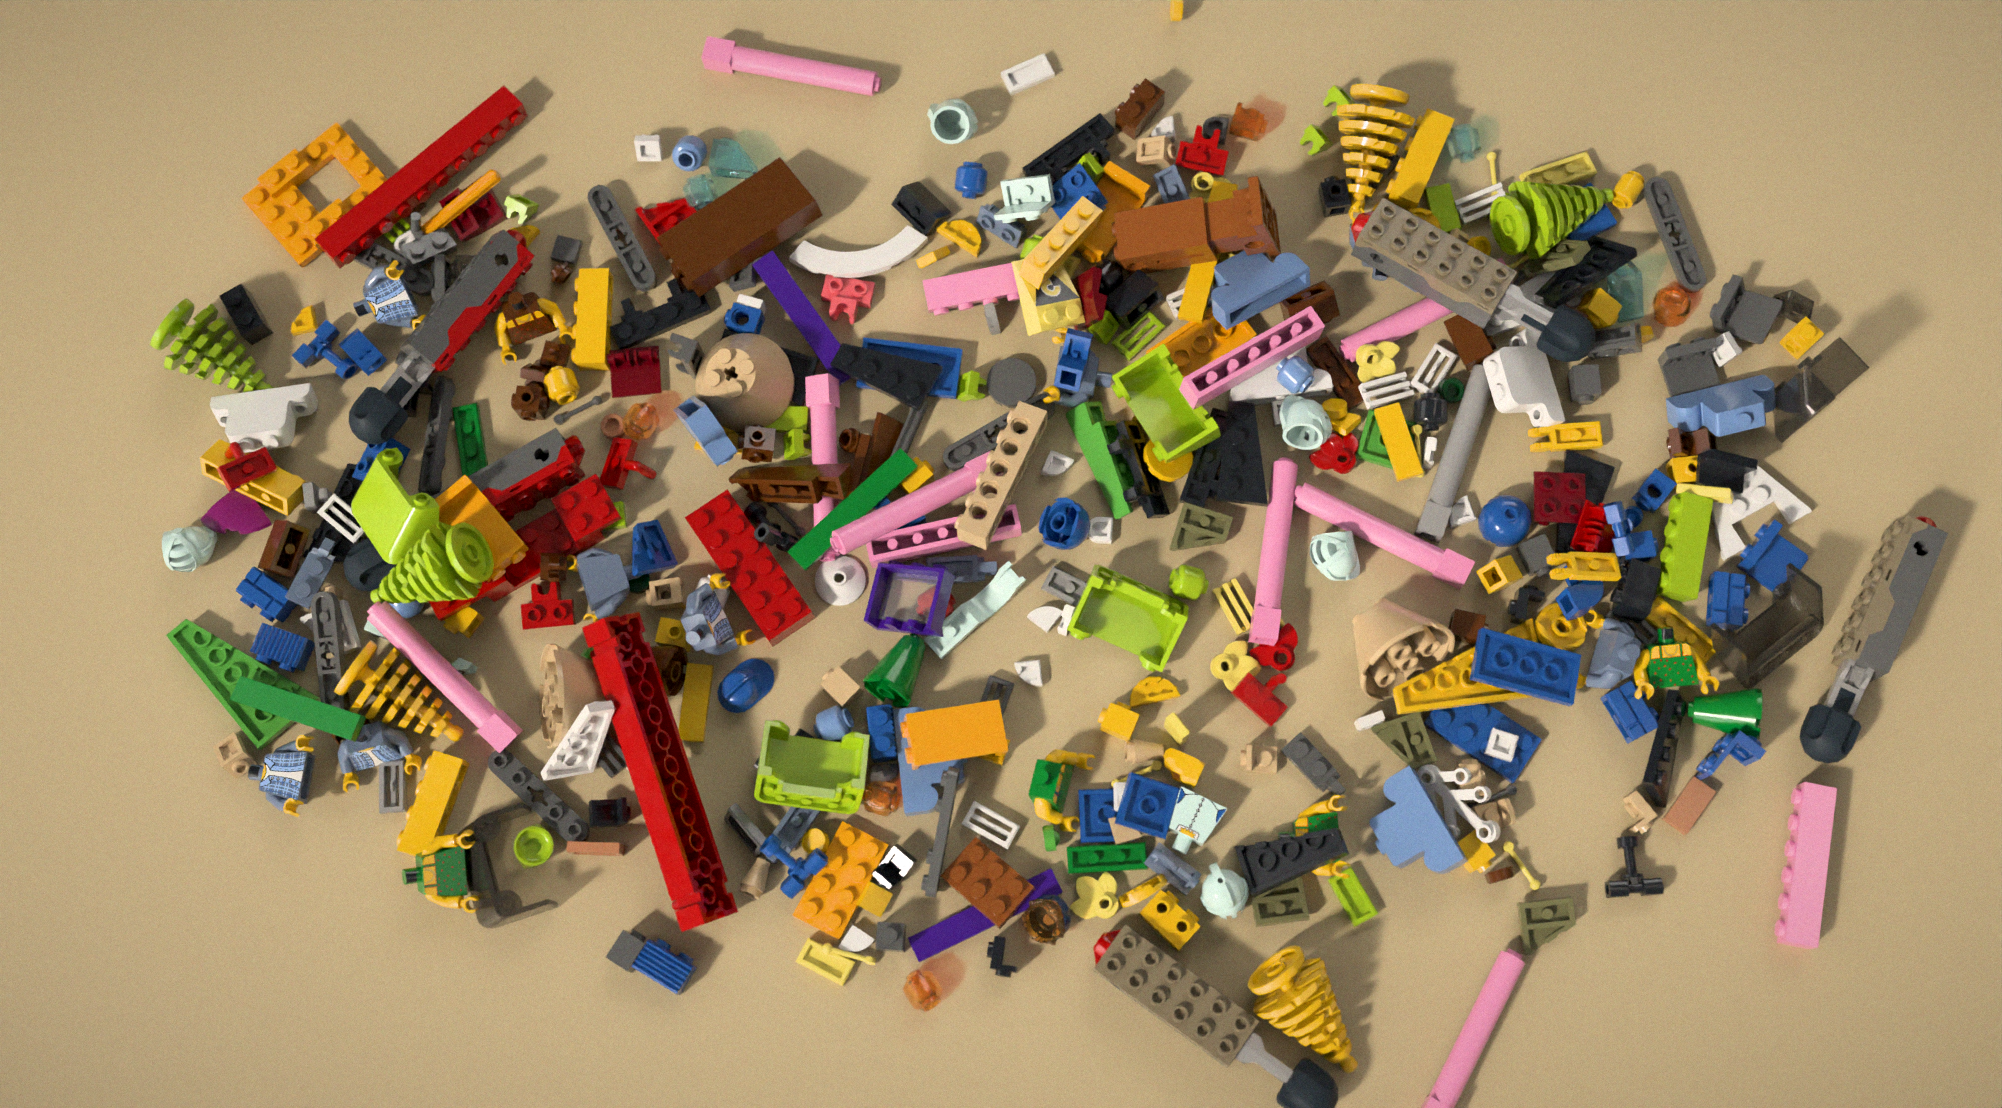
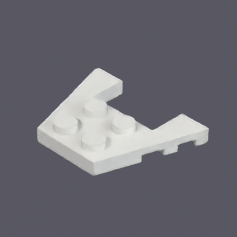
M1757 465V470L1744 474L1743 493H1733V504L1713 502L1711 515L1716 529L1714 530L1716 539L1719 540L1721 548V558L1725 561L1745 548L1744 543L1732 525L1773 502L1776 504L1788 524L1812 512L1811 509Z

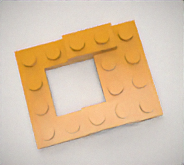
M336 122L300 152L293 149L258 177L257 180L260 183L241 199L300 267L303 268L323 252L314 239L384 183L387 178ZM336 158L361 187L343 201L339 198L319 213L300 192L298 187Z

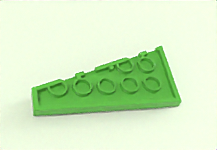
M185 619L166 635L249 739L260 750L290 727L294 721L230 700L240 676L321 701L320 697L188 619Z

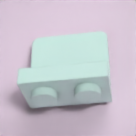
M1050 174L1001 181L1005 206L994 214V219L1002 220L1003 223L1017 221V218L1025 217L1026 220L1039 219L1041 214L1048 212V209L1055 204Z

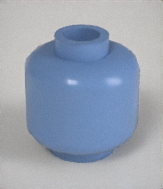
M686 135L677 142L673 149L672 158L676 166L681 170L687 172L695 171L704 162L707 148L699 137Z
M1293 356L1290 359L1285 357L1276 368L1279 371L1277 375L1278 383L1293 394L1298 392L1304 393L1315 380L1313 376L1314 368L1299 356Z
M835 705L816 715V724L813 725V728L819 739L823 738L824 740L836 742L852 731L854 721L847 708L843 709Z

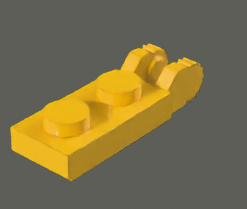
M1600 421L1557 424L1528 430V437L1536 438L1547 435L1549 437V442L1530 445V452L1599 449L1604 446Z
M1568 552L1554 553L1546 557L1549 565H1562L1565 563L1567 565V568L1551 570L1549 574L1552 580L1569 578V580L1618 581L1621 578L1616 553Z

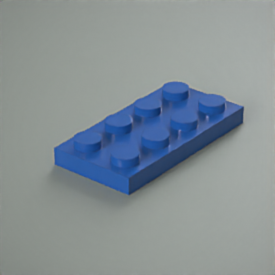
M863 338L862 348L943 366V370L928 396L956 399L963 349ZM859 381L856 383L857 388L875 390Z
M1481 628L1478 630L1470 680L1570 707L1574 704L1581 654Z
M1488 703L1432 710L1424 722L1425 727L1472 758L1477 759L1478 762L1511 784L1515 782L1542 740ZM1492 728L1519 736L1511 762L1485 754Z

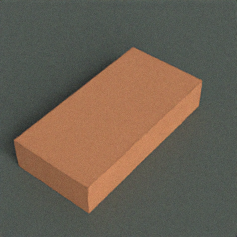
M1695 776L1691 777L1662 820L1683 835H1686L1716 791Z
M567 841L566 852L573 855L624 856L625 846L621 843Z

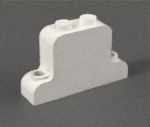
M1526 328L1510 338L1509 347H1502L1483 361L1495 407L1501 413L1526 412L1535 428L1561 424L1566 420L1546 353L1538 350L1536 345L1540 335Z
M1305 347L1286 357L1290 359L1293 356H1299L1308 363ZM1280 360L1231 388L1229 401L1252 403L1256 406L1270 404L1271 401L1285 399L1289 395L1305 399L1327 396L1331 394L1333 384L1331 375L1327 371L1314 369L1313 376L1315 380L1304 393L1298 392L1293 394L1277 381L1279 371L1276 368L1282 361Z
M310 383L211 397L210 407L220 426L225 427V433L230 443H239L244 453L254 452L263 447H266L268 450L290 445L294 440L297 418L314 413L318 406V399Z

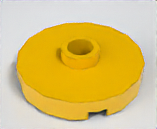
M1151 439L1148 440L1144 447V462H1147L1148 470L1151 474L1160 480L1175 481L1183 478L1191 469L1193 463L1192 452L1166 463L1164 460L1159 462L1152 451L1155 446Z
M1556 602L1548 604L1538 613L1535 620V632L1542 644L1573 652L1584 643L1587 624L1583 616L1567 621Z

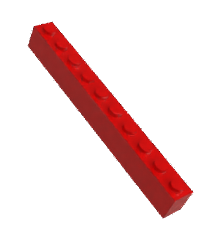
M503 85L318 235L314 240L320 249L339 269L344 265L350 264L356 255L364 249L371 247L374 241L382 234L389 232L394 224L402 218L409 216L416 206L421 202L427 201L438 188L447 185L454 175L465 170L470 162L476 157L482 156L496 141L502 140L506 133L514 126L520 125L525 117L528 116L523 103Z

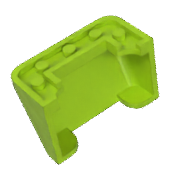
M1163 343L1111 376L1115 383L1111 388L1118 399L1122 397L1125 399L1155 447L1152 451L1158 461L1164 460L1166 463H1169L1214 441L1221 435L1218 425L1212 417L1209 418L1207 410L1202 405L1193 410L1179 390L1184 377Z
M398 448L385 449L377 454L351 503L353 516L382 559L389 564L395 565L398 564L400 559L407 554L410 548L415 545L433 524L436 525L439 522V505L432 496L426 493H417L409 496L399 483L398 472L399 467L403 464V455Z
M1095 564L1067 626V630L1070 631L1073 637L1080 640L1091 638L1092 635L1138 655L1143 668L1152 672L1156 670L1162 672L1188 619L1189 607L1177 598L1107 567Z
M765 720L754 790L756 800L768 804L841 814H853L859 810L865 789L870 735L853 731L844 735L841 742L789 735L790 728L784 722Z

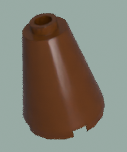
M677 645L651 646L667 696L677 695L685 682L686 674L682 672L683 665L687 666L688 663L686 650Z

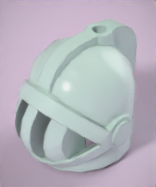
M949 99L940 104L932 103L929 107L927 116L931 121L932 133L943 143H962L973 137V133H976L978 130V120L973 109L961 99Z
M1289 395L1283 400L1279 414L1283 428L1282 437L1288 445L1302 450H1311L1318 448L1329 439L1332 433V424L1322 405L1312 399H1305L1295 395Z
M191 526L165 531L162 537V552L165 564L172 571H194L200 565L208 562L213 555L217 542V533L205 526Z
M1352 531L1323 533L1312 537L1310 558L1315 567L1324 576L1332 581H1347L1357 578L1360 573V564Z
M1217 862L1210 864L1209 869L1211 873L1203 882L1202 894H1200L1203 906L1206 907L1208 912L1218 915L1220 918L1227 919L1226 916H1231L1232 919L1238 917L1237 912L1241 911L1242 913L1245 908V903L1249 896L1248 885L1243 877H1240L1232 870L1220 869Z

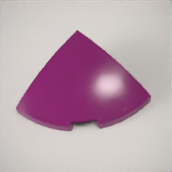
M236 490L223 496L201 518V522L205 527L222 534L227 533L226 529L239 531L240 535L248 534L272 525L267 515L254 499Z

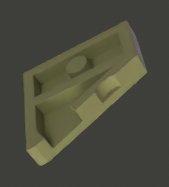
M1562 240L1540 258L1531 259L1521 270L1525 277H1532L1574 266L1583 260V257L1591 248L1587 241Z
M1184 502L1169 550L1177 551L1226 543L1233 517Z
M1414 712L1371 727L1372 732L1404 763L1413 769L1437 762L1420 712Z
M1302 876L1252 898L1251 901L1256 927L1305 921L1310 918Z
M1573 897L1517 903L1523 954L1526 956L1534 953V950L1543 944L1557 938V935L1561 932H1566L1576 925Z

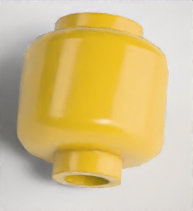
M555 366L549 370V373L544 378V386L549 399L560 405L573 402L580 392V386L575 373L570 368Z

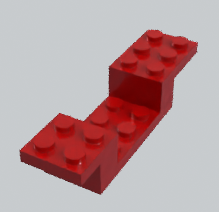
M597 474L552 498L555 509L515 531L529 548L525 552L526 556L518 563H511L506 567V572L499 579L482 582V587L478 589L480 592L474 598H469V600L429 601L438 620L442 622L485 596L496 602L540 577L541 553H567V556H576L606 539L601 530L622 518Z

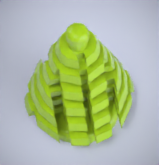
M1516 181L1508 187L1509 193L1505 192V196L1497 197L1493 201L1490 208L1491 230L1497 244L1508 255L1522 253L1523 255L1528 254L1529 259H1537L1566 238L1571 232L1575 231L1583 222L1585 223L1589 220L1591 215L1598 213L1603 204L1610 203L1614 198V194L1610 188L1599 190L1591 186L1582 187L1578 185L1569 186L1564 184Z
M187 298L182 300L161 322L151 339L150 346L156 350L166 348L175 340L169 349L173 352V355H167L164 361V368L175 370L180 367V373L190 375L200 368V371L195 373V377L202 380L208 379L212 372L217 369L211 383L221 385L233 375L227 384V388L237 390L244 383L246 386L243 392L274 388L264 382L266 375L261 369L255 374L252 373L257 364L252 356L240 364L246 355L247 349L240 343L232 351L235 346L233 343L238 337L232 330L224 335L221 334L227 330L228 324L222 317L216 319L218 310L213 304H209L207 308H204L193 318L196 321L195 324L187 325L194 312L195 305Z
M438 522L436 525L433 524L415 545L410 548L407 554L400 559L398 564L390 570V573L382 579L379 588L371 592V600L374 603L377 601L380 603L387 601L391 604H397L400 602L411 603L416 600L422 603L443 600L454 601L456 599L469 600V598H474L480 592L478 589L482 587V582L488 580L493 573L494 562L489 544L481 532L468 523H458L453 526Z

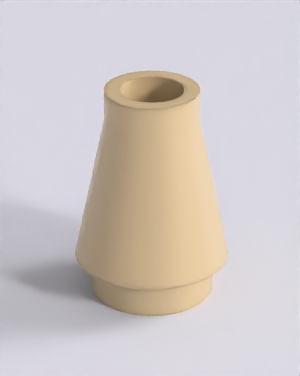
M1133 738L1131 741H1125V762H1131L1134 765L1163 759L1164 748L1162 743H1152Z
M756 858L754 864L740 882L741 888L739 891L750 898L759 899L760 895L764 894L771 863L764 859Z

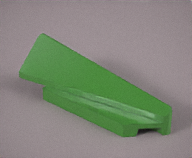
M1101 401L1084 402L1068 411L1066 418L1115 519H1121L1133 512L1132 502H1125L1122 492L1134 487V478L1127 460L1124 459L1123 453L1118 455L1113 453L1110 455L1107 445L1115 442L1119 436L1116 427L1117 422L1106 421Z

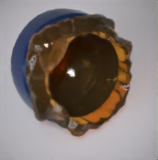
M1045 894L1030 900L1029 907L1021 916L1024 921L1025 931L1030 938L1042 944L1056 945V941L1059 938H1064V934L1068 931L1071 923L1069 907L1060 897L1054 894Z

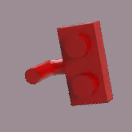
M613 437L600 477L604 488L623 490L629 470L636 471L650 480L656 477L657 473L655 470L639 461L633 460L638 446L637 442L632 439Z
M232 442L225 451V457L228 459L235 457V460L219 466L217 471L228 491L231 492L276 472L278 468L266 447L245 455L239 443Z
M1248 672L1230 692L1269 727H1272L1288 708L1287 705L1272 693L1279 684L1286 682L1287 677L1283 673L1273 675L1263 685Z

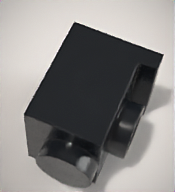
M1338 176L1325 178L1319 187L1324 217L1348 214L1351 200H1349L1346 180L1339 179Z

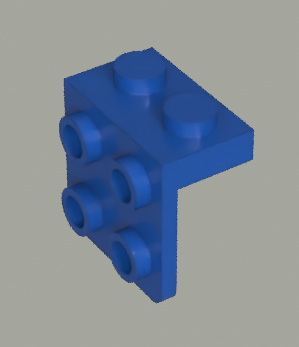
M1774 519L1768 525L1763 523L1754 534L1757 539L1752 545L1748 543L1739 555L1742 559L1736 567L1779 596L1785 592L1807 562L1808 555L1778 534L1783 525Z
M1741 731L1733 735L1728 733L1714 744L1712 750L1715 752L1708 758L1705 757L1698 764L1696 770L1699 772L1695 777L1702 780L1711 776L1728 754L1744 766L1760 760L1766 753V750L1761 747V742L1751 735L1747 736Z

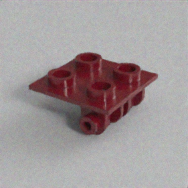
M659 345L609 350L607 362L610 364L612 398L662 393Z
M1534 471V522H1539L1540 526H1548L1549 522L1578 524L1586 501L1585 474Z

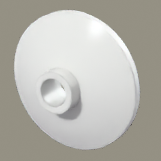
M837 556L835 561L823 562L815 575V587L819 596L827 603L835 606H845L856 601L862 595L866 585V576L862 566L848 556ZM843 575L844 580L838 583L835 581V577Z

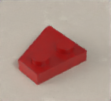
M687 198L678 199L671 203H657L655 208L643 209V207H637L635 209L637 215L660 246L661 244L657 237L697 212Z

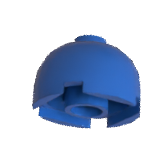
M1499 495L1489 500L1481 509L1478 517V526L1483 538L1491 541L1498 547H1512L1520 543L1528 534L1532 522L1531 512L1527 505L1521 499L1512 495Z
M1067 497L1055 499L1056 503L1052 506L1047 505L1039 521V533L1043 534L1044 539L1042 540L1047 545L1060 550H1071L1080 546L1086 540L1090 531V518L1085 508L1079 503Z

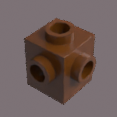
M526 383L525 386L517 385L516 393H513L511 397V407L522 420H545L546 411L549 410L550 399L542 387L534 383Z
M757 424L745 425L744 435L739 434L737 449L742 450L741 459L752 463H771L774 453L776 429L766 428Z

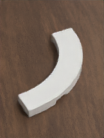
M907 225L889 241L862 251H831L812 245L804 240L791 254L789 261L804 270L816 274H828L836 278L864 277L891 269V266L903 260H908L928 242V238Z

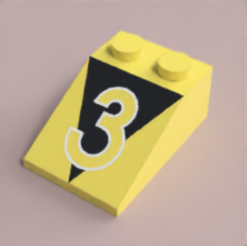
M1024 259L1012 262L1028 336L1085 323L1080 297L1063 264L1038 290L1019 276Z

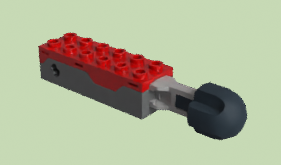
M503 229L490 237L401 345L400 349L408 356L380 390L376 387H367L354 402L349 411L348 422L351 431L359 440L367 444L378 445L394 437L408 420V414L403 409L404 405L430 374L442 372L443 370L447 371L456 360L453 357L455 353L463 351L471 342V339L468 337L475 331L479 332L487 322L484 319L486 315H489L491 312L494 313L502 304L500 298L506 293H511L518 284L515 280L521 275L524 276L531 269L533 264L530 261L535 255L527 249L526 238L519 231L508 229L506 232Z
M554 428L468 477L505 521L509 522L514 518L515 514L531 510L542 499L552 498L559 493L560 489L579 483L581 478L586 475L580 465L585 454V448L576 435H571L565 439L558 429ZM446 488V489H444L443 491H441V492L435 494V495L432 496V497H433L434 499H436L439 495H441V494H442L444 491H446L448 488ZM369 538L356 544L347 553L343 563L346 579L353 587L361 591H373L379 588L382 579L396 566L382 559Z

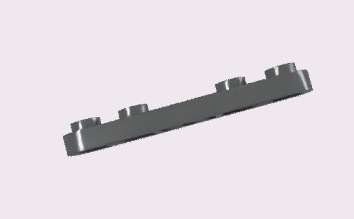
M1653 177L1644 186L1643 194L1681 289L1688 293H1696L1706 283V274L1670 184L1664 178ZM1672 230H1673L1675 233H1680V235H1679V237L1677 238V240L1675 239L1674 236H1672V237L1669 236V234L1671 233Z
M604 185L592 187L588 192V202L632 284L639 291H650L657 283L656 274L613 194ZM616 229H619L626 236L625 239L629 247L625 248L623 243L618 240L619 237Z
M375 242L371 247L364 249L356 255L353 260L370 270L379 267V263L373 256L380 259L385 257L390 264L394 260L398 261L400 271H405L402 275L410 291L420 296L430 295L432 286H435V278L429 271L422 267L413 270L405 258Z
M439 376L433 385L418 485L419 493H426L430 496L439 493L442 488L441 474L446 461L444 453L448 425L452 417L451 404L456 391L452 378Z
M1046 394L1037 395L1024 402L1046 410L1047 420L1055 413L1054 401L1049 404L1043 401L1044 398L1048 397ZM1009 412L948 446L943 453L945 466L952 471H957L963 468L966 462L991 450L995 451L998 445L996 443L998 435L993 436L991 440H988V438L995 434L996 427L1000 430L1006 428ZM1024 430L1016 431V433L1023 434L1026 432Z
M321 591L316 593L311 600L320 700L323 703L349 711V692L345 695H338L334 692L346 673L339 600L334 593ZM334 652V657L329 659L326 657V653Z
M505 749L501 753L497 750L491 753L488 759L489 769L566 841L585 842L588 839L590 829L586 821L518 758ZM531 787L539 793L544 791L542 796L548 803V806L540 801L534 803L535 796L528 789Z
M949 766L948 771L943 770L940 786H944L943 797L938 796L935 812L940 814L933 849H928L926 864H930L929 874H924L921 890H925V896L936 898L939 889L958 787L960 768Z

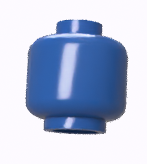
M963 162V166L957 168L954 187L956 191L962 193L963 198L977 199V195L983 194L986 191L988 172L982 168L983 164Z

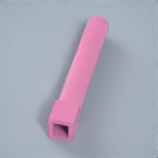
M707 36L701 57L705 69L733 74L734 70L869 96H874L875 92H879L881 87V77H878V72L741 47L737 46L735 41Z
M1502 257L1497 259V261L1506 265ZM1427 297L1342 339L1341 346H1339L1340 354L1344 360L1348 359L1350 362L1356 361V351L1360 346L1364 344L1376 346L1383 341L1394 342L1453 313V311Z
M828 373L805 377L806 406L811 409L812 465L837 464L836 409H840L839 379ZM822 496V500L818 504H813L814 527L839 505V499ZM832 547L820 558V561H835V557L840 556V552H836Z
M990 451L966 462L963 468L832 531L830 543L833 549L845 555L972 491L974 493L977 488V477L981 471H985L987 467L986 460ZM997 472L995 475L1002 476L1004 472Z
M1279 458L1272 465L1255 604L1252 611L1248 642L1271 646L1275 645L1279 634L1282 611L1280 607L1298 465L1290 458Z
M1306 482L1303 487L1298 485L1294 491V500H1296L1294 506L1345 531H1352L1354 535L1433 573L1432 577L1459 590L1465 584L1475 561L1448 548L1443 550Z
M377 601L367 611L370 614L367 620L479 728L477 732L494 749L501 753L523 732L502 709L498 711L387 601L383 603Z
M1507 949L1506 952L1500 951L1429 1096H1426L1421 1108H1455L1525 966V963L1521 960L1523 957L1521 954L1511 949Z

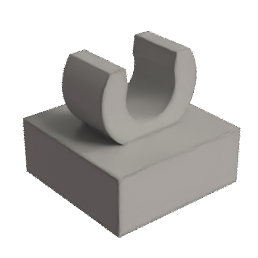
M313 482L302 484L305 508L312 514H316L322 507V504H325L332 496V492H328V488L320 489Z

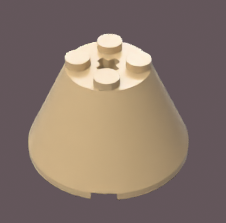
M734 334L718 341L702 358L696 374L697 398L707 405L721 426L734 430V432L744 433L745 425L757 424L766 427L776 421L786 411L794 392V374L787 355L776 343L757 334Z
M1386 598L1377 600L1374 606L1364 613L1356 615L1352 620L1361 689L1368 698L1374 701H1383L1382 697H1394L1393 688L1444 663L1443 659L1448 651L1452 653L1454 650L1455 638L1447 626L1395 602L1388 601Z
M546 644L540 664V671H544V685H539V714L543 740L550 742L551 745H547L548 749H555L562 742L586 704L606 700L593 660L556 644Z

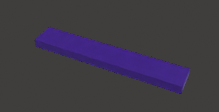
M773 250L753 263L754 269L830 375L839 379V386L851 379V377L831 367L830 364L841 345Z
M1051 868L1027 880L1035 887V891L1011 918L1027 911L1029 905L1041 895L1054 894L1057 896L1063 893ZM972 906L909 937L908 940L920 963L996 925Z

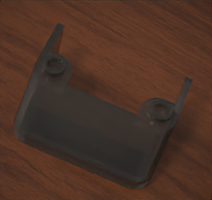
M1841 337L1837 338L1815 358L1812 359L1810 356L1805 358L1797 366L1800 371L1788 382L1784 380L1775 388L1774 432L1775 437L1781 443L1785 442L1836 399L1835 396L1870 368Z
M1791 563L1786 565L1787 581L1778 584L1772 592V605L1740 631L1735 633L1732 629L1723 630L1715 623L1710 625L1713 649L1736 680L1746 689L1757 685L1816 638L1824 627L1822 587Z
M522 802L484 814L458 833L460 836L467 829L473 831L472 835L464 836L467 842L476 841L471 848L464 849L466 879L471 896L476 895L480 899L478 901L472 900L474 908H478L475 911L477 920L480 925L489 929L498 928L559 907L558 902L550 899L523 907L522 900L516 892L510 890L499 891L487 842L498 837L502 822L533 813L532 809Z

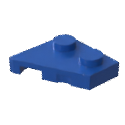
M658 520L637 523L633 527L632 574L634 577L673 569L678 564Z

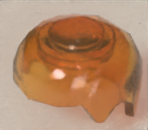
M1667 286L1659 289L1652 301L1654 318L1664 326L1676 327L1683 324L1692 308L1690 295L1681 287Z

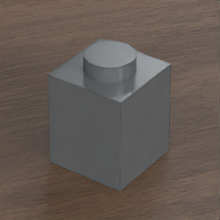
M1599 364L1572 366L1568 372L1570 402L1589 405L1599 398L1602 394Z
M1545 534L1521 543L1516 549L1529 577L1535 574L1538 577L1545 576L1555 566L1547 563L1546 557L1554 554Z
M877 922L875 949L878 951L905 952L906 925L904 923Z
M632 929L631 932L623 930L606 955V958L627 972L633 973L635 969L632 965L646 944L644 942L646 936L635 929Z

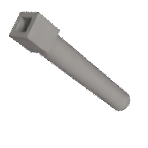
M1483 362L1473 366L1426 504L1423 507L1414 533L1416 536L1439 543L1443 537L1455 496L1491 395Z

